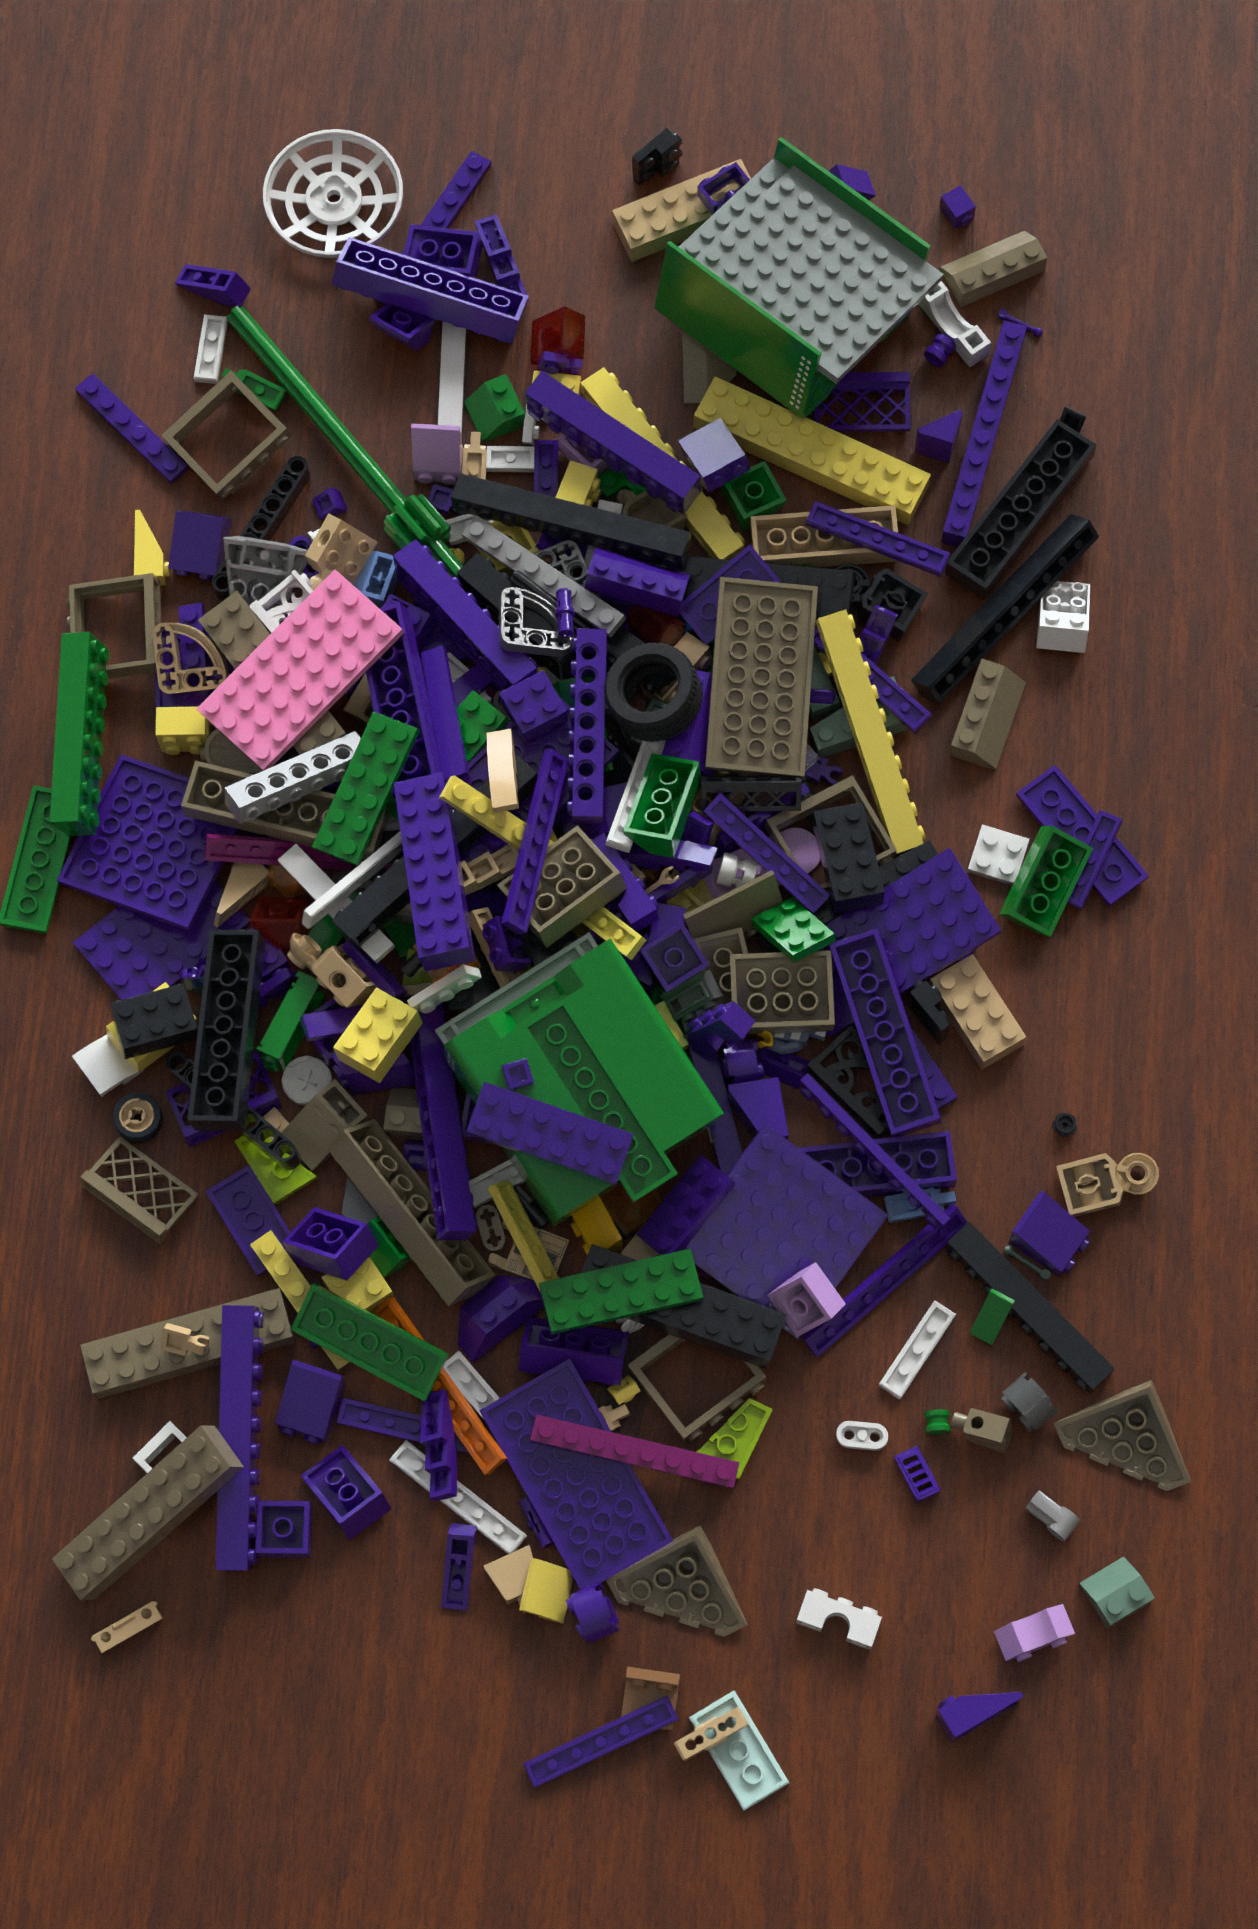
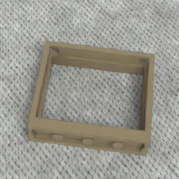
M232 371L223 377L161 435L222 501L230 493L234 494L237 487L243 481H248L259 466L268 463L272 454L278 449L285 447L284 443L292 437L287 428ZM239 389L276 430L216 484L180 446V443Z
M153 573L69 585V598L66 600L70 608V616L67 617L70 633L85 632V599L144 591L146 660L106 665L108 679L157 673L153 629L156 625L162 623L160 581Z
M853 775L802 801L801 811H782L766 820L765 829L772 841L798 865L779 830L849 795L854 804L863 802L869 830L882 850V853L876 856L878 866L893 860L897 852ZM827 882L820 885L827 893L829 892Z
M669 1334L628 1364V1371L682 1442L685 1443L688 1440L692 1442L703 1434L702 1429L710 1424L713 1427L724 1418L722 1414L729 1409L735 1411L743 1405V1399L750 1393L753 1396L758 1394L765 1387L766 1376L758 1366L743 1361L754 1377L685 1428L643 1373L644 1370L685 1341L682 1338Z

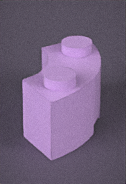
M1063 1604L1044 1609L994 1631L1005 1660L1008 1661L1016 1658L1018 1662L1031 1658V1652L1051 1645L1052 1648L1062 1646L1067 1643V1637L1075 1634Z

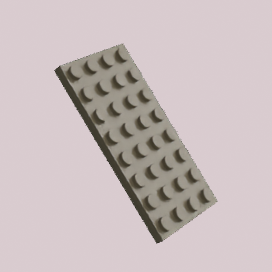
M720 577L705 769L769 776H800L801 779L804 778L818 586Z

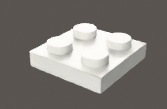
M982 824L967 872L1012 886L1020 871L1029 838Z

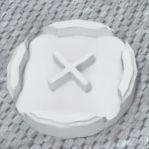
M302 1056L294 1059L287 1065L282 1076L285 1094L291 1101L306 1106L318 1092L332 1081L330 1069L325 1062L312 1056Z

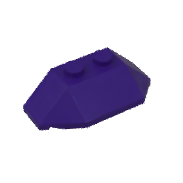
M499 1275L460 1306L458 1346L473 1363L544 1307L541 1293L535 1281L527 1278Z

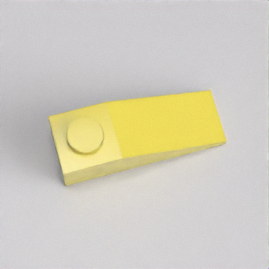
M135 510L134 575L153 573L160 581V585H166V577H170L169 562H166L164 554L141 511Z

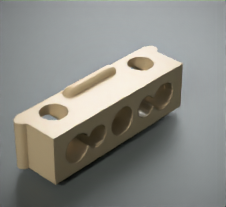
M156 1601L148 1603L94 1634L91 1640L95 1641L101 1653H104L163 1619L157 1608L158 1603Z
M736 1707L718 1718L714 1717L694 1729V1732L674 1742V1745L682 1760L687 1761L699 1753L707 1751L727 1740L731 1735L744 1729L748 1723L740 1708ZM733 1718L736 1720V1725L733 1728L727 1727L723 1732L718 1729L719 1725H725L727 1719ZM714 1730L717 1735L714 1739H708L705 1736L706 1731ZM698 1737L704 1740L702 1744H696L694 1750H688L685 1746L688 1741L695 1742V1739Z

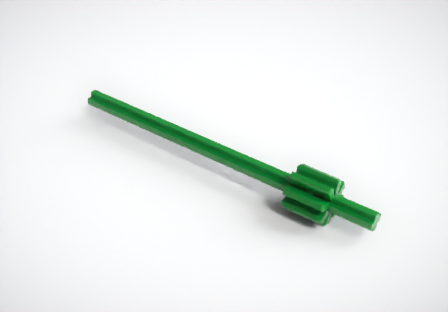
M238 306L234 307L231 310V314L226 317V320L390 512L391 515H387L384 520V531L400 550L415 539L422 546L426 545L430 549L433 558L445 565L447 573L451 577L455 576L458 579L457 571L463 565L444 544L451 537L449 533L451 526L424 495L404 497L243 306L241 308Z

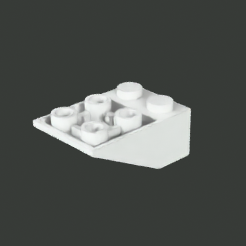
M1057 581L1040 598L1036 648L1085 653L1089 631L1090 584Z

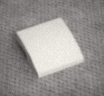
M107 1035L72 1055L101 1097L121 1083L125 1085L140 1074L127 1059H124V1056L109 1040Z

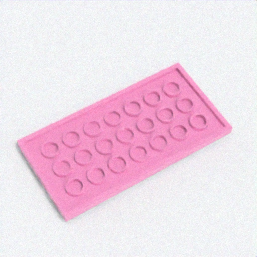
M334 570L207 697L197 710L264 771L271 768L405 632L338 571Z

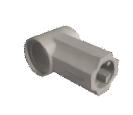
M1040 1490L1025 1508L1044 1523L1051 1534L1063 1542L1066 1541L1080 1523V1519L1066 1507H1060Z

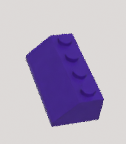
M596 548L588 568L584 588L588 591L678 617L690 574Z
M696 670L703 689L702 706L694 722L685 731H682L681 734L675 737H671V739H666L662 755L698 761L700 763L701 776H713L714 770L705 769L712 673Z
M529 1318L521 1343L519 1371L529 1374H544L570 1359L582 1381L600 1382L606 1385H621L629 1331L622 1332V1330L587 1326L551 1335L548 1320Z

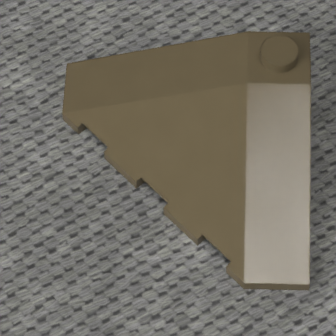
M682 330L684 405L700 404L715 376L730 383L737 376V370Z
M1152 1380L1127 1389L1054 1422L1063 1447L1068 1450L1074 1451L1075 1448L1090 1454L1089 1458L1106 1466L1109 1463L1123 1468V1473L1141 1481L1144 1477L1158 1483L1157 1487L1165 1491L1191 1482Z
M701 1526L678 1536L669 1544L606 1580L617 1602L627 1606L629 1602L644 1606V1611L661 1617L666 1613L680 1618V1623L695 1628L703 1625L715 1629L714 1634L723 1637L747 1626L745 1617L714 1549Z

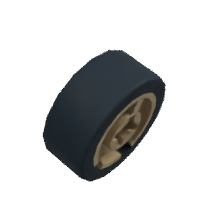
M141 1092L131 1093L124 1096L116 1104L113 1112V1122L119 1134L126 1140L142 1143L153 1139L160 1132L163 1124V1114L157 1101L150 1095ZM136 1114L142 1115V1120L140 1122L138 1120H134V1116Z

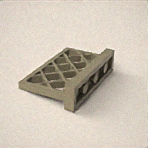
M120 1136L89 1171L86 1170L80 1177L81 1186L160 1245L167 1238V1233L199 1197L198 1193ZM122 1146L129 1151L130 1159L115 1160L114 1153ZM133 1164H147L149 1166V1173L134 1175ZM116 1165H131V1175L116 1177ZM113 1166L114 1177L102 1178L96 1174L101 1167ZM153 1178H166L169 1182V1188L154 1189ZM150 1179L151 1190L136 1191L135 1180ZM132 1180L133 1192L122 1193L118 1190L117 1182ZM174 1192H185L190 1196L185 1203L174 1204ZM170 1193L171 1204L156 1206V1194ZM152 1195L153 1206L141 1207L137 1204L138 1196ZM172 1210V1218L165 1225L157 1219L156 1211Z

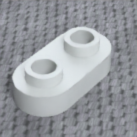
M845 1421L837 1428L836 1439L845 1448L878 1451L887 1444L888 1432L884 1426L878 1423ZM845 1432H852L854 1438L851 1440L844 1437ZM872 1434H877L880 1437V1440L878 1442L871 1441L870 1436Z

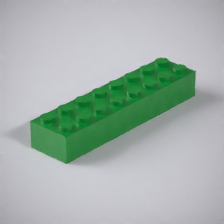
M90 632L62 633L50 823L67 836L96 835V827L99 826L97 807L101 800L99 780L102 778L100 758L104 753L102 732L105 731L103 709L107 705L104 693L105 686L108 684L106 662L109 661V650Z

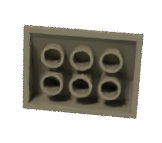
M578 825L547 848L528 925L546 948L627 888L618 869ZM514 873L497 885L506 898H508Z
M773 870L684 914L683 924L691 937L695 939L742 927L744 939L748 938L750 940L755 938L758 931L752 926L751 918L783 902Z
M816 951L795 963L782 952L730 954L731 1002L734 1001L755 1020L747 1034H758L764 1031H768L771 1034L834 1031L831 951Z

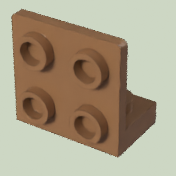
M627 1667L621 1717L667 1695L674 1710H676L680 1674ZM674 1722L660 1729L671 1731Z

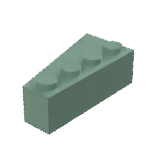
M892 676L891 679L896 683L894 676ZM877 701L879 709L883 708L887 722L884 723L886 732L890 731L894 735L909 730ZM841 708L810 728L809 740L814 753L825 758L856 747L844 708Z

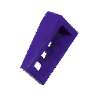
M918 1446L894 1456L916 1504L940 1494L941 1490ZM914 1455L916 1456L917 1460L904 1465L903 1460ZM920 1464L922 1469L911 1474L908 1473L907 1470ZM925 1474L926 1478L916 1483L913 1482V1478ZM929 1483V1488L918 1492V1487Z

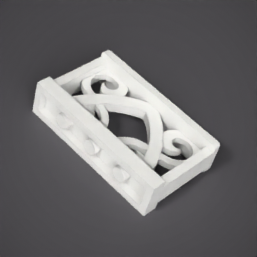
M293 570L290 576L262 599L254 601L249 606L270 633L280 625L281 620L286 619V614L289 616L313 592L310 588L313 583L304 573L299 575L296 570ZM293 588L302 589V597L296 598L294 592L291 597L293 603L287 602V593ZM281 599L283 605L274 607L266 611L273 604H275L278 600Z

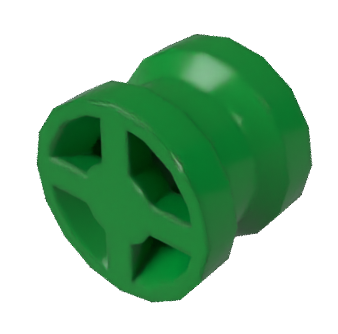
M938 1409L924 1412V1418L927 1420L926 1434L941 1435L950 1433L951 1426L948 1424L950 1411Z

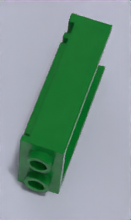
M299 970L296 974L297 982L292 983V989L288 990L260 1046L257 1047L263 1067L274 1073L277 1070L284 1073L285 1068L291 1062L305 1036L300 1028L301 1016L310 1014L319 1008L326 996L320 992L321 986L316 978Z

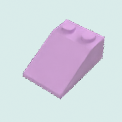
M411 424L414 481L424 484L442 482L446 485H454L457 483L460 473L462 474L463 459L460 426Z

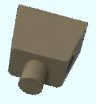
M971 1408L968 1416L955 1412L951 1421V1427L963 1430L965 1440L1006 1454L1014 1431L1010 1418Z

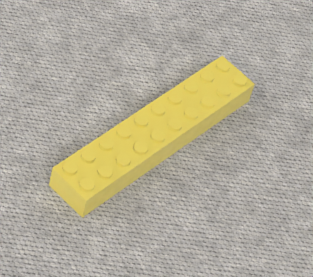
M716 376L694 414L693 428L699 430L721 418L742 450L864 506L880 507L895 505L897 521L908 526L930 484V473L808 418L801 419L791 410Z

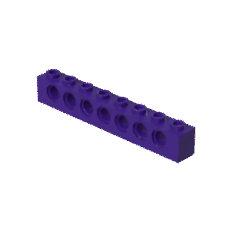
M577 629V637H572V652H576V660H571V675H576V683H571V698H575V707H570V722L575 723L574 730L569 732V745H574V754H569V769H573V777H568V792H573V801H568V816H572L573 824L603 825L606 708L604 684L606 683L607 629ZM587 653L595 655L591 660L583 658ZM591 676L595 680L591 683H586L582 679ZM589 699L592 700L594 704L591 706H584L582 702L584 700ZM584 723H591L594 725L589 730H585L581 727ZM590 746L593 750L590 753H583L581 748ZM585 769L593 772L588 777L580 775V772ZM583 793H589L592 795V797L589 800H582L579 798V796Z

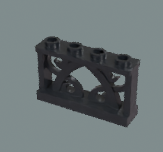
M849 1025L845 1031L807 1065V1073L875 1139H881L890 1128L887 1120L883 1124L879 1121L883 1113L879 1096L871 1092H861L854 1096L850 1093L854 1083L851 1069L870 1070L867 1059H863L865 1052L857 1028L855 1029ZM848 1042L856 1044L859 1052L853 1054L849 1048V1059L844 1060L841 1054L842 1046ZM835 1052L839 1062L824 1068L822 1064ZM842 1071H845L848 1076V1082L845 1084L838 1081L840 1076L845 1077ZM870 1098L877 1101V1103L875 1104L870 1101L871 1105L865 1107L862 1104V1100Z

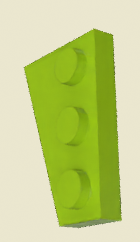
M749 1398L697 1452L739 1462L736 1479L740 1480L773 1409Z

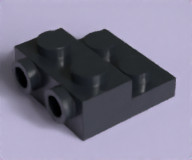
M665 128L632 156L633 180L638 185L644 181H649L656 172L663 177L668 172L672 173L679 165V158L683 155L679 148L683 143L680 136Z
M919 980L910 988L911 992L907 1007L934 1040L940 1044L947 1039L950 1026L948 1016L944 1011L940 1010L942 1001L940 997L942 995L935 985L930 986L927 981Z

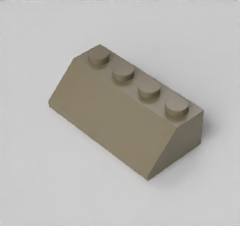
M1022 231L940 267V270L944 274L943 276L960 307H963L1044 272L1048 257L1037 238L1026 231Z
M981 659L951 744L949 756L996 771L1026 682L1006 666Z

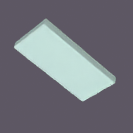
M734 1690L692 1715L689 1719L694 1728L714 1717L718 1718L736 1707L740 1708L748 1725L728 1737L727 1740L709 1749L708 1752L741 1808L745 1811L788 1785L789 1781ZM729 1718L726 1720L725 1725H719L718 1729L723 1732L727 1727L733 1728L736 1725V1720ZM711 1729L705 1733L708 1739H714L717 1735Z

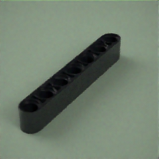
M293 456L287 461L240 536L267 541L272 539L310 478L308 463L304 457ZM297 468H302V469H303V470H302L301 472H299V473L293 472V471H294L295 469H297ZM285 487L291 488L288 492H282L281 490ZM273 506L279 507L276 511H269ZM259 526L267 527L265 530L262 531L256 530ZM226 559L212 580L215 595L222 601L230 596L229 587L219 589L222 584H228Z
M181 1051L172 1052L166 1059V1066L172 1076L191 1092L194 1061ZM184 1063L181 1069H175L178 1064ZM248 1106L245 1131L238 1132L282 1168L292 1170L298 1167L301 1162V1155L294 1143ZM250 1122H256L254 1127L246 1128ZM268 1137H274L272 1142L264 1143ZM286 1152H292L290 1157L282 1158Z

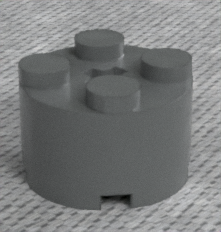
M1026 1372L1002 1392V1403L1012 1414L1015 1411L1020 1414L1018 1417L1019 1422L1029 1433L1033 1430L1037 1432L1060 1411L1056 1405L1051 1408L1053 1405L1050 1402V1397L1032 1378L1029 1379Z

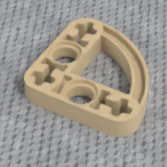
M160 623L154 627L153 644L157 678L162 692L175 694L216 689L229 676L228 666L221 650L202 631L181 623ZM164 627L166 631H170V636L166 637V643L172 644V648H161L160 646L165 645V638L160 637V632L164 631ZM177 633L199 643L210 656L214 667L181 670ZM167 651L171 652L174 657L170 665H165L162 662V655ZM175 668V672H170V678L176 681V684L172 685V689L165 684V681L169 680V672L164 673L163 669ZM216 671L223 676V679L219 680V684H217L216 680L206 681L205 677L216 675ZM192 673H196L200 678V683L196 687H192L188 683V677Z

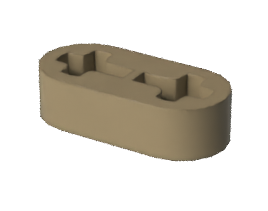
M483 1205L476 1213L482 1242L488 1252L499 1253L506 1245L499 1213L494 1206ZM489 1211L490 1215H495L491 1218L492 1226L490 1227L487 1226L486 1220L480 1219L484 1217V1212ZM494 1231L496 1238H501L498 1241L497 1247H493L492 1243H487L491 1241L489 1232Z

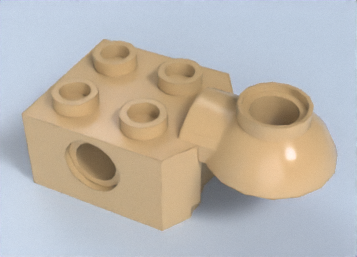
M328 514L305 554L308 564L311 565L312 569L319 572V574L309 579L313 583L310 588L314 591L334 570L338 571L351 584H354L375 548L377 541L341 519Z
M293 933L290 939V951L287 953L289 959L301 969L307 966L317 976L316 980L318 983L332 991L334 994L333 998L339 1005L353 1007L363 1005L377 986L341 948L343 944L339 947L331 946L321 955V948L312 938L307 935L302 936L298 933Z
M1104 1153L1056 1166L1068 1212L1073 1217L1119 1206L1124 1192L1135 1195L1145 1194L1154 1188L1159 1178V1168L1156 1162L1149 1155L1143 1153H1132L1124 1157L1118 1165L1110 1156ZM1135 1168H1141L1145 1171V1177L1140 1181L1132 1179L1130 1175L1131 1171Z

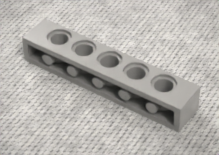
M354 731L225 787V805L239 824L245 821L253 820L270 810H276L286 803L296 801L311 792L319 791L334 782L342 781L361 738Z

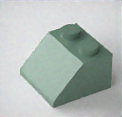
M1125 1557L1120 1558L1079 1583L1107 1629L1150 1604L1155 1599L1142 1576Z

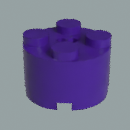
M744 1038L732 1045L723 1042L718 1051H716H721L722 1058L718 1060L725 1086L764 1078L763 1066L757 1062L758 1045L756 1039Z
M601 1582L571 1594L570 1598L566 1600L571 1614H575L580 1622L576 1624L581 1638H584L586 1642L594 1643L621 1630V1627L616 1624L619 1621L608 1595L603 1596L601 1590L604 1587Z

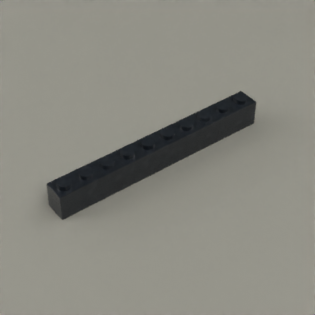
M461 473L451 495L453 510L460 514H470L478 516L483 520L501 522L506 526L525 528L529 532H540L548 534L553 538L560 537L571 540L576 544L583 543L595 548L614 551L621 555L634 556L646 562L661 563L669 568L683 569L691 548V532Z
M1070 514L911 679L922 697L940 704L981 659L993 649L1099 538L1089 519Z
M516 755L518 804H520L535 790L538 775ZM487 778L483 786L477 791L491 799L489 778ZM453 809L459 856L461 857L489 831L457 809ZM404 856L395 860L390 869L383 875L376 877L371 886L364 892L358 893L354 901L346 908L339 910L335 918L332 919L337 931L355 949L363 945L411 902Z

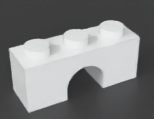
M814 1588L813 1592L807 1590L796 1623L821 1632L828 1618L833 1616L842 1617L849 1626L846 1642L871 1650L882 1617L877 1615V1610L863 1606V1609L853 1607V1602L841 1597H838V1600L828 1598L827 1592Z

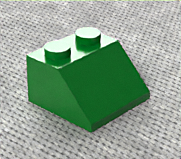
M507 374L484 382L464 401V405L477 432H481L480 439L482 443L524 427L525 412Z
M765 461L750 467L751 470L721 486V494L742 531L750 528L751 516L772 515L787 502Z

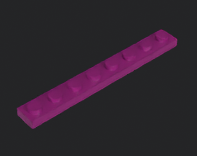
M537 1414L530 1441L732 1489L734 1488L739 1462Z

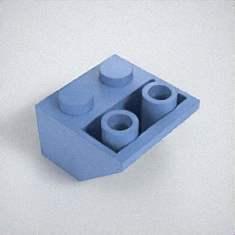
M372 551L355 583L352 584L378 608L383 607L390 594H394L398 583L393 555Z

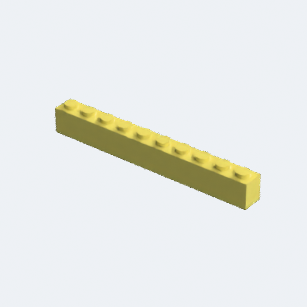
M603 367L581 382V393L587 401L675 458L672 447L668 443H663L657 428L654 425L650 426L643 410L633 405L632 397L626 390L622 391L618 386V379L612 372L609 374ZM701 486L700 494L685 513L687 515L685 526L711 558L732 560L744 550L745 541L740 533H734L728 518L724 514H719L714 500L710 496L706 497Z
M842 610L818 618L815 623L882 825L897 849L896 854L911 850L923 844L925 833L922 826L917 825L915 816H918L914 802L909 801L907 795L910 792L906 778L902 779L899 770L902 769V764L899 756H894L891 747L894 746L892 734L890 731L886 732L884 725L887 722L883 708L879 709L876 699H879L877 688L875 685H871L868 677L871 675L869 664L867 661L863 662L861 652H863L860 638H855L853 629L856 628L853 616L851 614L848 615L846 610Z

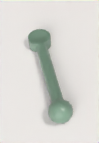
M1011 1246L1004 1248L1006 1255H1012L1038 1272L1043 1280L1049 1279L1051 1275L1049 1270H1042L1016 1253Z

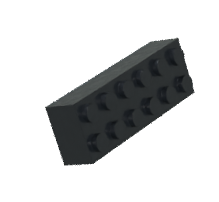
M476 553L457 571V577L463 587L462 589L466 593L470 592L477 600V605L481 609L485 608L492 616V621L499 625V600L501 593L505 588L517 587L510 582V577L505 572L500 573L495 569L494 563L489 558H483ZM509 598V599H510V605H509V607H513L514 602H513L512 598ZM523 606V628L555 631L542 615L531 608ZM513 616L505 617L506 621L510 623L517 622V619ZM509 632V636H510L511 638H512L513 632ZM536 638L529 639L530 643H532L533 645L542 644L541 641ZM572 643L569 653L564 657L531 654L560 681L570 679L573 676L571 675V660H576V652H572Z

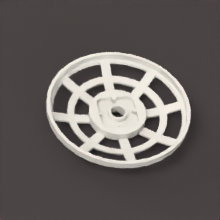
M341 129L309 133L287 145L270 165L263 186V203L272 228L291 247L316 257L338 258L341 251H335L336 242L347 241L348 237L355 238L361 234L371 239L366 243L375 245L391 230L397 221L403 202L401 174L396 162L388 151L378 142L363 134ZM333 141L332 154L316 157L306 163L297 154L298 151L312 144ZM342 141L362 145L377 155L367 165L355 157L342 155ZM290 159L298 170L291 177L286 192L273 190L272 186L277 173L283 164ZM383 161L389 167L394 177L396 193L383 195L381 183L374 172ZM332 162V171L317 176L311 170L321 164ZM342 163L353 165L359 168L361 172L353 178L341 172ZM304 175L310 182L306 194L294 193L297 183ZM368 177L374 185L375 196H362L360 185ZM331 195L340 196L337 202H330L328 200ZM271 199L285 201L288 216L294 225L282 231L274 217ZM396 202L395 210L389 223L380 233H377L371 226L378 218L382 204ZM293 203L307 204L310 214L299 220L294 212ZM375 205L371 216L366 222L357 216L361 206ZM316 221L328 225L327 236L315 233L307 227ZM350 222L357 228V230L348 234L336 236L338 225ZM302 232L312 239L326 242L325 251L304 247L294 242L290 237Z

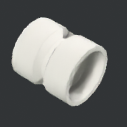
M724 852L716 883L727 887L734 884L737 888L755 878L758 863L747 858L741 861L738 856ZM738 868L743 870L742 877H736Z

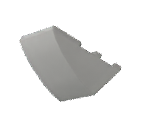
M223 537L229 594L232 595L238 591L248 606L254 601L262 599L290 576L293 570L302 575L308 563L305 557L308 551L306 549L285 543L249 537ZM292 590L287 593V602L293 594ZM281 599L267 610L283 605Z

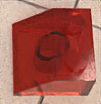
M564 306L533 320L531 364L538 365V360L544 351L564 354L569 359H584L585 315Z
M259 897L249 924L253 929L259 930L261 935L276 948L290 950L292 934L298 933L303 936L307 935L309 930L302 924L304 910L309 907V900L303 897Z

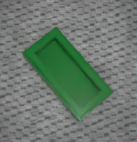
M991 1289L970 1334L993 1345L1015 1300Z

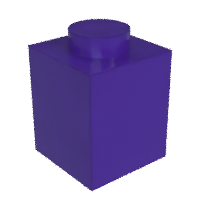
M960 185L941 196L939 208L955 229L961 225H968L974 219L976 206Z

